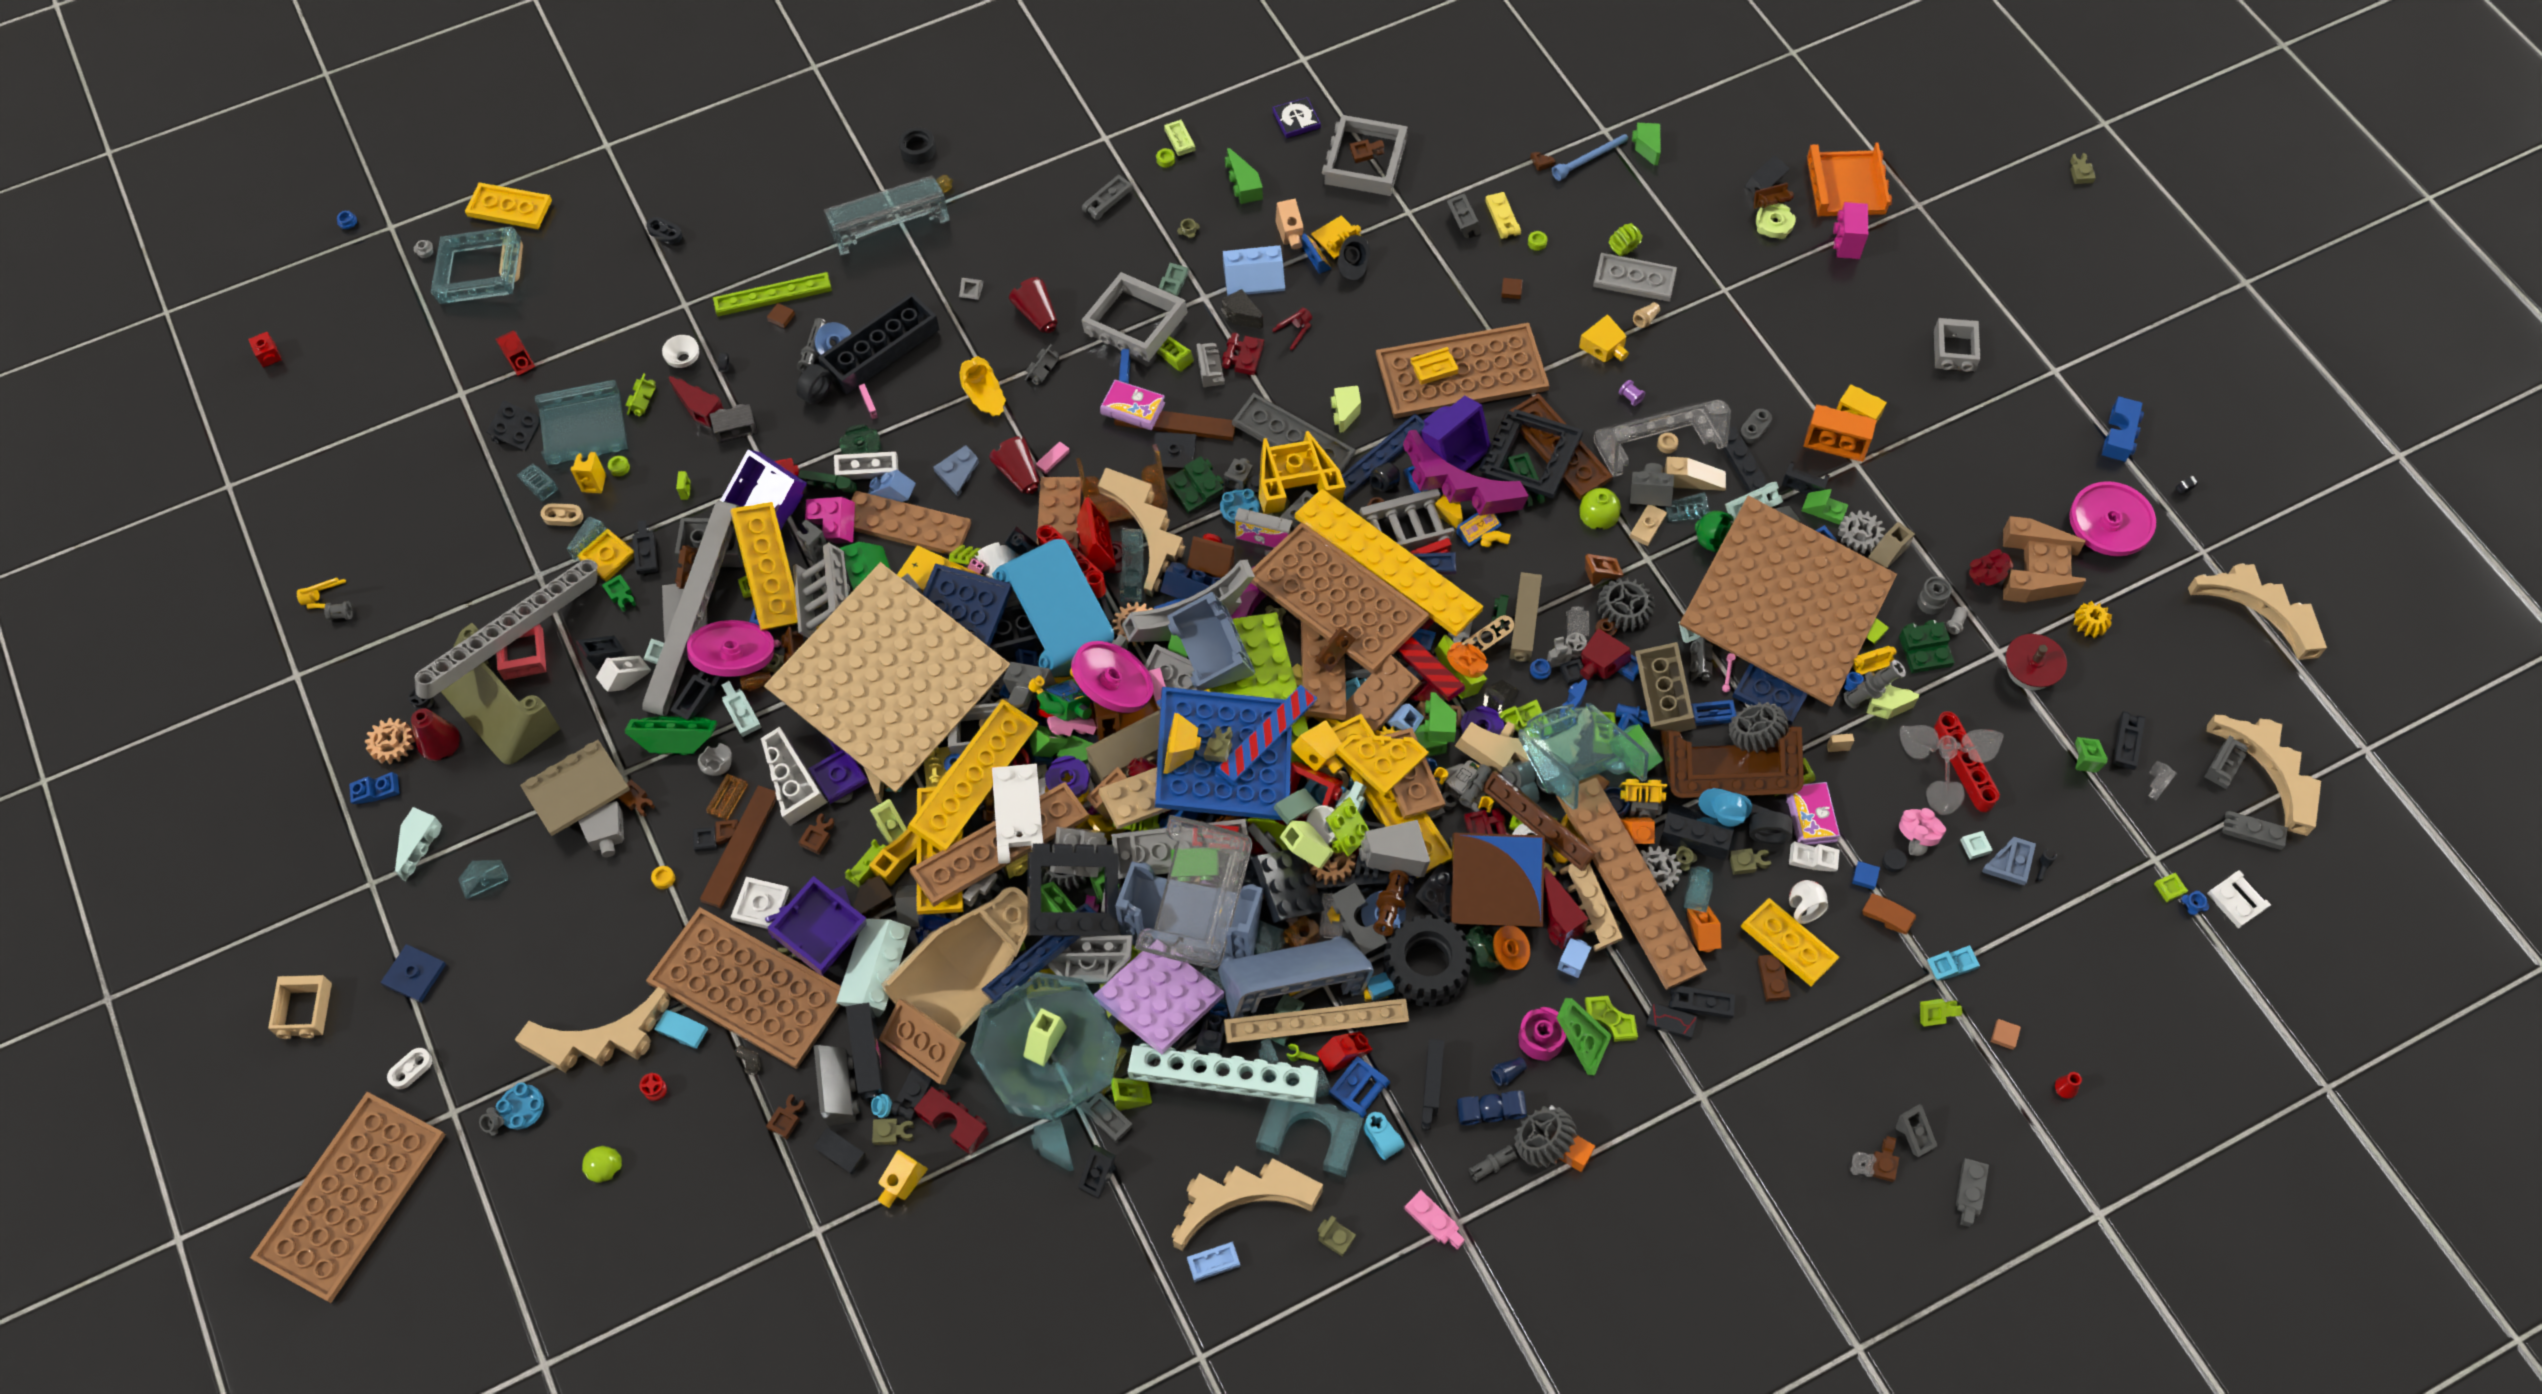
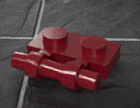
M1232 333L1231 338L1228 339L1226 344L1227 350L1222 356V367L1228 369L1230 364L1235 365V372L1255 375L1263 350L1264 340L1245 336L1244 341L1241 342L1238 341L1239 334ZM1235 350L1240 351L1239 356L1234 355Z
M1500 808L1492 810V817L1487 816L1486 810L1464 814L1468 833L1493 834L1491 826H1495L1498 834L1510 835L1506 831V820L1504 815L1501 814Z

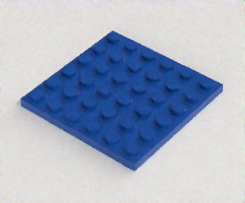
M1162 687L1154 808L1283 820L1273 807L1276 803L1290 795L1292 726L1233 785L1216 772L1217 767L1222 762L1205 761L1204 752L1209 738H1216L1215 728L1217 726H1220L1222 733H1225L1227 728L1231 727L1233 737L1231 738L1232 747L1230 755L1285 700ZM1174 713H1178L1198 728L1197 737H1201L1199 751H1194L1191 760L1169 774H1165L1164 766L1169 732Z

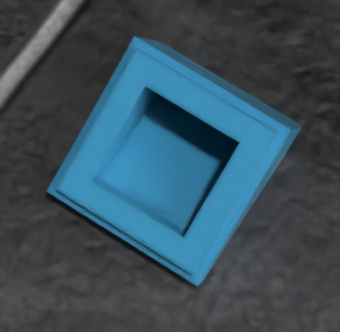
M1386 972L1371 977L1367 984V989L1373 1001L1391 995L1395 990Z

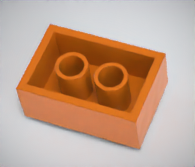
M1816 405L1803 447L1863 462L1870 446L1877 420L1847 411L1832 409L1827 406Z

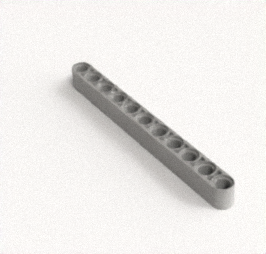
M719 500L714 505L642 706L643 711L666 716L669 712L688 659V639L699 629L735 529L730 510L739 507V505Z
M589 559L580 561L418 671L415 675L416 695L423 699L434 697L597 583V563Z

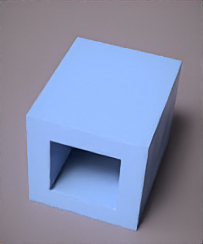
M1404 704L1386 723L1390 727L1394 726L1395 731L1413 728L1415 732L1424 716L1410 704Z
M1570 938L1560 959L1558 970L1579 978L1588 959L1591 947L1582 940Z

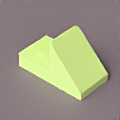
M890 799L870 810L877 822V827L889 844L907 830Z

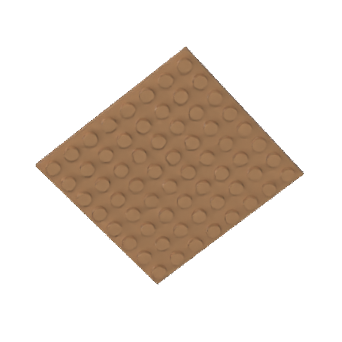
M1748 495L1679 625L1832 707L1897 574Z

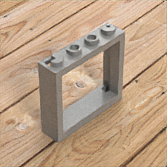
M1341 115L1340 122H1336L1335 125L1336 136H1332L1330 147L1332 149L1327 152L1326 161L1328 163L1327 165L1324 164L1322 174L1325 175V184L1391 196L1407 140V126ZM1344 131L1396 140L1386 178L1333 169Z
M1121 272L1081 321L1084 332L1090 337L1100 339L1105 344H1111L1119 350L1129 349V353L1135 357L1149 362L1188 312L1184 299ZM1122 292L1169 312L1145 342L1098 322Z

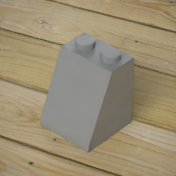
M1418 820L1366 831L1363 840H1361L1359 855L1361 861L1366 862L1367 867L1388 872L1401 870L1410 876L1416 877L1425 876L1430 859Z

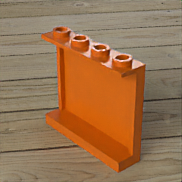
M1875 143L1873 151L1819 152L1818 144L1810 145L1807 161L1817 216H1838V211L1842 210L1844 202L1868 204V215L1887 213L1888 207L1892 204V196L1888 193L1889 181L1885 178L1886 166L1882 163L1883 151L1880 150L1879 143Z

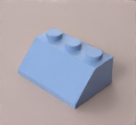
M1281 246L1223 251L1227 297L1285 291Z

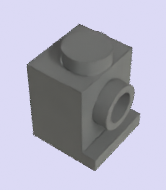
M1234 458L1228 471L1224 474L1226 487L1234 490L1246 489L1247 480L1253 475V465H1251L1249 460L1245 458L1237 460Z
M1637 792V801H1631L1629 818L1650 817L1655 819L1656 815H1661L1662 802H1649V793L1648 802H1645V792H1642L1641 802H1638Z

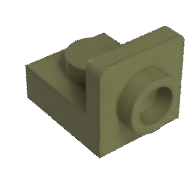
M1331 1216L1328 1221L1325 1219L1317 1231L1320 1233L1319 1242L1342 1257L1356 1238V1234L1336 1222L1334 1216Z

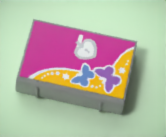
M1238 508L1235 516L1236 539L1275 548L1293 531L1292 520Z

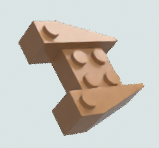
M2010 516L2003 529V547L2024 549V571L2010 569L2009 575L2003 582V600L2031 602L2078 594L2086 582V578L2072 577L2071 555L2078 556L2085 544V540L2033 519Z

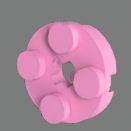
M1928 808L1905 810L1899 823V828L1905 837L1911 841L1914 838L1920 840L1919 844L1924 846L1937 845L1946 832V827L1934 816V812Z

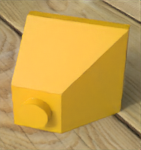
M1174 713L1169 732L1164 766L1165 774H1169L1191 760L1194 751H1199L1201 737H1197L1198 728L1178 713Z

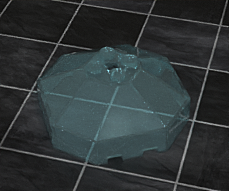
M1037 972L1030 977V981L1020 987L1018 985L1004 993L1002 999L992 1005L989 1003L981 1009L971 1054L1009 1114L1056 1121L1112 1083L1121 1038L1107 1020L1104 1009L1090 992L1083 979ZM1041 1008L1061 1017L1067 1026L1052 1052L1058 1061L1053 1062L1052 1065H1048L1047 1061L1044 1067L1023 1056L1029 1028Z

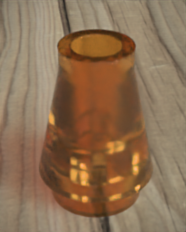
M770 671L753 672L739 676L742 691L747 690L750 692L763 687L771 679Z

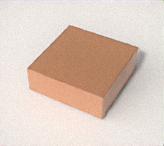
M1998 1019L1995 1023L1991 1042L2014 1050L2021 1027Z

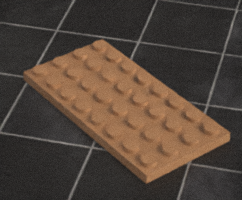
M1529 323L1376 350L1377 361L1394 419L1433 412L1444 406H1452L1464 395L1478 403L1548 391L1550 386ZM1448 347L1449 353L1459 369L1458 374L1421 385L1415 374L1414 367L1410 363L1411 358Z
M1303 522L1252 569L1255 578L1251 583L1328 641L1336 632L1335 630H1339L1340 627L1356 638L1345 654L1372 674L1381 667L1390 654L1393 655L1429 619V614Z
M699 907L646 980L654 988H662L670 997L795 1069L800 1066L841 1006L836 1003L841 988L840 985L819 975Z
M366 1092L250 1258L331 1303L446 1134Z

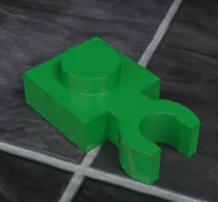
M621 574L602 584L613 603L618 602L623 612L626 611L624 607L626 602H631L633 606L636 605L634 598L630 595L632 591Z

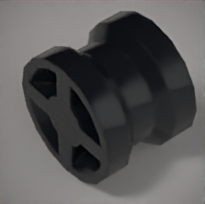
M415 688L409 692L408 700L416 711L419 709L431 710L434 707L435 700L433 697L422 701L423 698L416 695Z

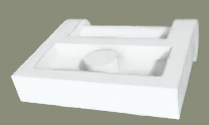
M2240 870L2207 893L2238 929L2271 906L2243 878L2244 875ZM2236 883L2257 907L2253 909L2232 885Z

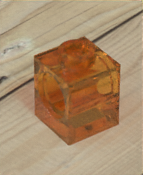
M1304 916L1284 931V940L1291 948L1314 944L1319 940L1320 928L1314 920H1309ZM1301 931H1305L1309 933V935L1306 937H1301L1298 935V933Z

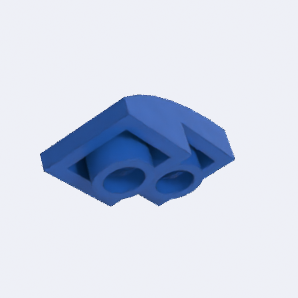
M1585 679L1579 684L1577 682L1574 683L1568 690V700L1559 710V721L1563 725H1566L1572 719L1582 703L1587 685Z
M393 772L376 779L365 777L349 784L352 804L373 802L399 794L398 775Z

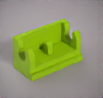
M875 839L871 842L872 846L858 863L851 870L848 869L845 872L846 879L858 887L863 885L867 879L875 877L869 864L886 847L884 844L880 846Z

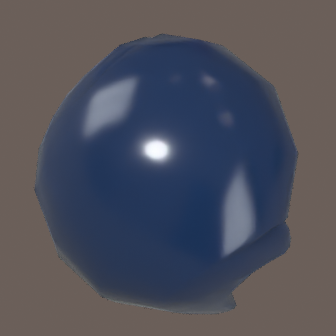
M1608 787L1604 792L1619 818H1622L1629 812L1631 801L1626 802L1625 799H1620V793L1623 789Z

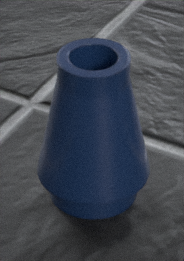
M1522 1057L1495 1064L1494 1068L1491 1069V1075L1497 1085H1508L1522 1071L1527 1069V1065Z

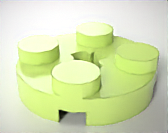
M1777 203L1767 208L1761 207L1757 213L1756 225L1757 231L1760 234L1772 238L1785 239L1794 228L1795 215H1792L1790 208L1784 204ZM1776 218L1778 219V222H1773L1772 220Z

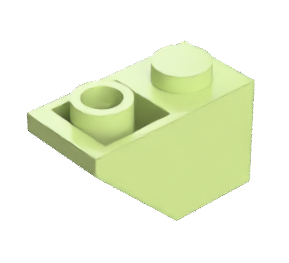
M1358 386L1334 388L1331 406L1332 409H1336L1334 424L1339 426L1340 433L1344 432L1360 415L1361 400Z
M1890 684L1885 687L1886 691L1882 697L1878 699L1870 698L1867 713L1890 719L1914 708L1919 694L1909 689L1894 687Z
M1291 820L1280 836L1291 852L1320 869L1323 868L1334 852L1309 822Z
M1042 1008L1040 1009L1029 1028L1024 1058L1043 1067L1045 1066L1067 1028L1061 1017Z

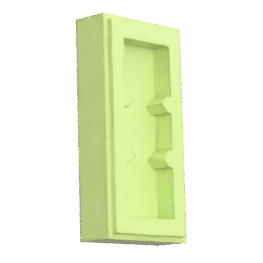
M1182 120L1164 125V130L1178 156L1196 151L1195 145Z

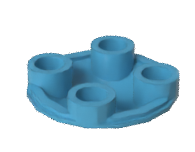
M1251 489L1234 490L1223 494L1220 502V511L1226 520L1235 524L1238 508L1260 513V502Z
M523 1082L517 1083L508 1090L496 1104V1110L503 1117L504 1125L510 1129L517 1130L527 1128L535 1123L544 1107L543 1096L540 1091L534 1086Z

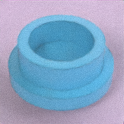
M880 1094L874 1097L871 1103L872 1113L880 1118L887 1117L892 1106L890 1097L887 1094Z

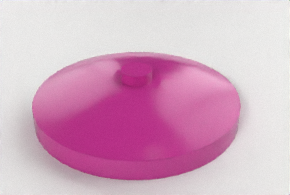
M2098 482L2091 484L2078 493L2070 508V523L2077 537L2084 539L2085 545L2105 555L2126 556L2140 551L2148 544L2156 529V516L2149 501L2140 492L2122 483Z
M740 620L718 621L699 628L690 636L687 642V654L690 662L703 672L717 676H741L762 669L772 660L774 656V639L767 630L761 631L759 625Z
M1092 641L1082 645L1074 655L1071 663L1074 679L1081 690L1099 705L1116 712L1132 713L1141 710L1152 697L1153 681L1148 670L1137 657L1126 649L1109 642Z

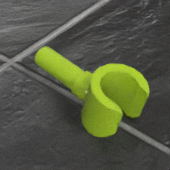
M1295 1044L1288 1045L1290 1050L1296 1051L1293 1055L1286 1053L1289 1060L1297 1061L1301 1058L1318 1062V1056L1301 1052Z

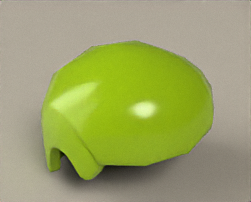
M607 1146L592 1148L583 1158V1173L589 1180L597 1183L611 1180L615 1172L621 1169V1156L616 1149Z

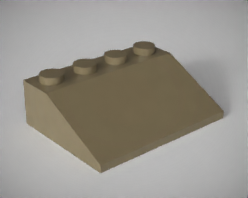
M599 740L587 744L583 749L568 755L564 760L548 767L545 771L529 778L520 785L551 836L630 790Z

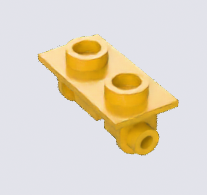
M1886 646L1857 655L1852 667L1855 672L1861 675H1865L1869 671L1874 672L1884 669L1890 665L1891 661L1895 660L1893 656L1896 655V649Z

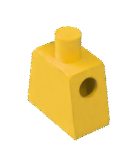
M1608 315L1581 335L1579 347L1603 362L1609 361L1614 356L1620 361H1624L1629 354L1624 349L1626 334Z
M1326 720L1301 734L1291 746V750L1314 771H1319L1327 766L1335 775L1344 767L1337 758L1339 755L1335 752L1342 743Z
M898 1150L879 1180L878 1184L885 1189L878 1198V1201L890 1208L896 1197L903 1200L907 1199L928 1168Z

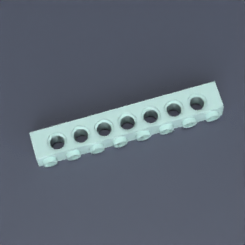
M1149 1044L1133 1045L1128 1067V1074L1132 1080L1313 1105L1315 1104L1319 1078L1318 1070H1314L1311 1066H1300V1068L1283 1062L1275 1065L1268 1064L1267 1061L1255 1059L1253 1062L1246 1061L1239 1056L1223 1058L1220 1054L1216 1053L1201 1055L1194 1050L1179 1052L1171 1047L1161 1055ZM1154 1059L1161 1061L1156 1067L1149 1066V1063ZM1180 1062L1184 1064L1179 1070L1172 1069L1175 1063ZM1198 1066L1207 1067L1203 1073L1195 1072ZM1221 1069H1228L1230 1071L1226 1076L1218 1075ZM1245 1072L1253 1074L1250 1079L1245 1080L1241 1078V1075ZM1268 1075L1276 1077L1275 1081L1271 1083L1265 1082L1264 1078ZM1292 1078L1299 1080V1083L1295 1086L1287 1084L1288 1080Z

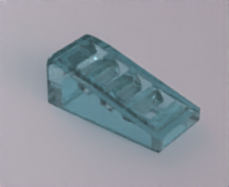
M533 463L517 474V477L541 501L558 490L555 482Z
M1705 492L1672 500L1671 507L1666 506L1669 521L1702 518L1706 513L1710 512ZM1685 506L1686 511L1682 512L1681 507ZM1672 507H1676L1678 513L1674 514Z
M592 517L586 519L567 547L573 560L576 561L578 559L577 555L606 530L603 522Z

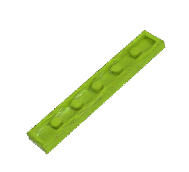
M828 272L713 297L718 317L830 292L832 288Z

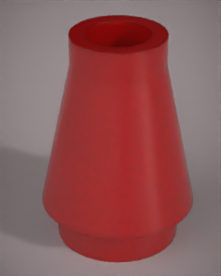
M2076 1072L2059 1077L2055 1082L2056 1092L2063 1098L2075 1097L2082 1078Z

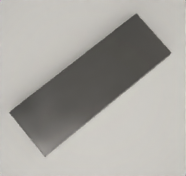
M1255 393L1251 395L1232 420L1233 426L1263 442V439L1267 438L1268 444L1271 447L1303 442L1305 432L1309 431L1341 473L1356 452L1354 448Z

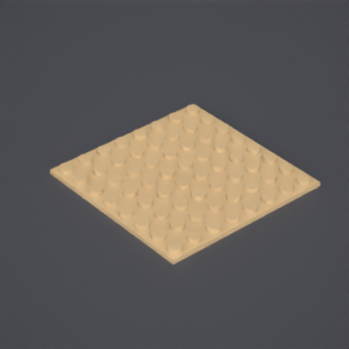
M880 562L772 676L764 687L894 792H897L1005 673L1010 663Z

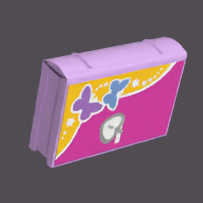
M1114 380L1100 407V412L1102 415L1152 430L1165 405L1163 401L1165 396Z
M1827 782L1804 784L1798 793L1786 794V802L1789 805L1795 830L1794 835H1796L1798 843L1815 845L1838 841L1837 837H1840Z

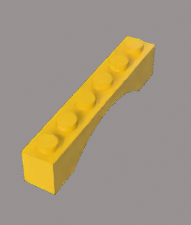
M946 772V773L943 775V777L939 780L938 784L941 782V780L944 778V776L947 774V772ZM907 829L895 841L884 847L869 864L873 875L876 877L880 875L884 883L891 887L917 856V834Z

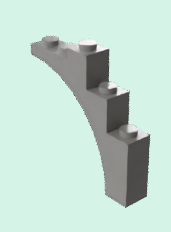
M1240 560L1219 581L1192 597L1162 608L1131 612L1122 623L1128 641H1170L1172 633L1168 628L1170 621L1167 615L1210 592H1213L1223 602L1230 615H1232L1242 603L1240 599L1241 594L1255 578L1248 560Z

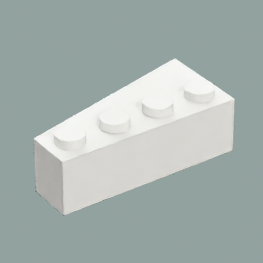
M780 727L762 737L761 741L767 763L770 767V775L776 789V797L780 804L781 815L791 826L826 804L827 800L788 736Z

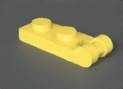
M1505 193L1486 196V204L1501 239L1508 238L1509 235H1521L1520 226L1516 222Z

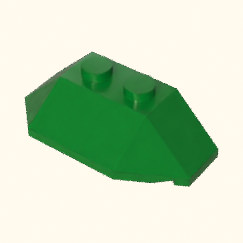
M682 717L631 719L625 729V734L649 753L662 755L679 753L687 755L693 754L712 736L717 726V721L702 717H693L690 721Z

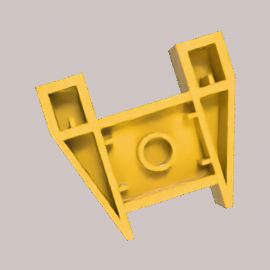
M1309 431L1305 432L1303 442L1269 447L1267 438L1263 439L1258 498L1264 514L1284 511L1287 498L1284 489L1316 483L1318 492L1323 489L1338 501L1343 500L1346 486L1341 472Z

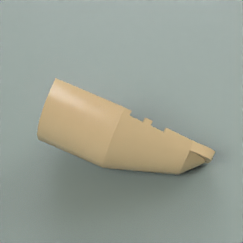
M1005 888L995 899L932 931L882 982L881 985L885 993L895 1005L899 999L906 1000L959 1038L992 1003L983 994L982 988L1010 966L1014 957L1019 952L1027 935V896L1018 888Z

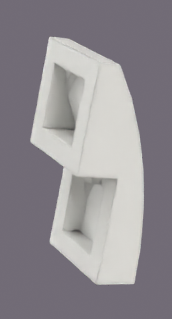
M1795 841L1791 844L1789 865L1820 871L1838 870V849L1820 844L1813 847Z

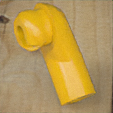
M1499 531L1484 533L1481 536L1480 544L1484 547H1490L1492 541L1509 544L1511 535Z

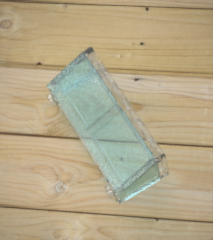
M933 175L824 209L828 226L840 255L850 253L849 245L852 242L857 244L856 237L928 214L930 220L934 219L933 217H937L940 223L949 221L945 196Z

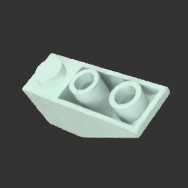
M414 807L400 827L395 872L404 881L415 871L417 863L427 853L429 845L439 835L442 828L441 823L435 816Z

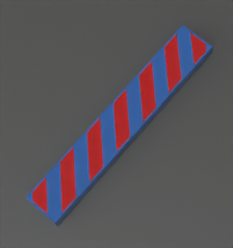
M1300 685L1228 756L1227 762H1222L1217 767L1216 772L1233 785L1316 702L1317 697Z

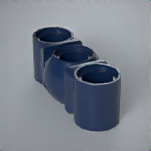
M1510 1091L1501 1093L1502 1097L1498 1094H1488L1480 1099L1478 1096L1459 1098L1457 1100L1459 1124L1474 1125L1482 1123V1120L1485 1122H1496L1504 1117L1505 1120L1527 1117L1524 1092Z

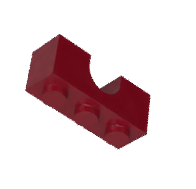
M931 1087L914 1108L916 1115L934 1129L943 1120H955L957 1126L950 1137L954 1144L969 1155H972L989 1134L986 1127L987 1123L977 1115L972 1117L968 1114L969 1110L960 1102L955 1104L949 1100L951 1097L942 1089L937 1091Z

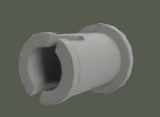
M1957 607L1951 620L1946 624L1949 633L1958 634L1963 631V623L1968 616V611L1965 608Z

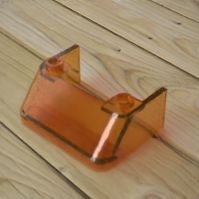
M1153 444L1155 464L1146 466L1141 472L1142 481L1152 484L1155 495L1150 505L1166 510L1168 498L1161 456L1157 444ZM1077 458L1076 462L1084 500L1089 497L1108 519V522L1134 518L1126 508L1115 500L1099 493L1098 484L1100 480L1095 476L1084 477L1081 460Z

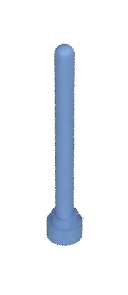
M1624 134L1566 165L1558 164L1552 167L1554 178L1558 181L1566 178L1569 171L1621 145L1628 140V136Z

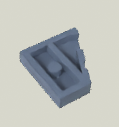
M965 445L935 465L934 471L959 496L962 492L961 488L965 481L968 482L971 472L975 470L979 460Z
M2013 837L1984 866L1982 872L2025 886L2036 843Z

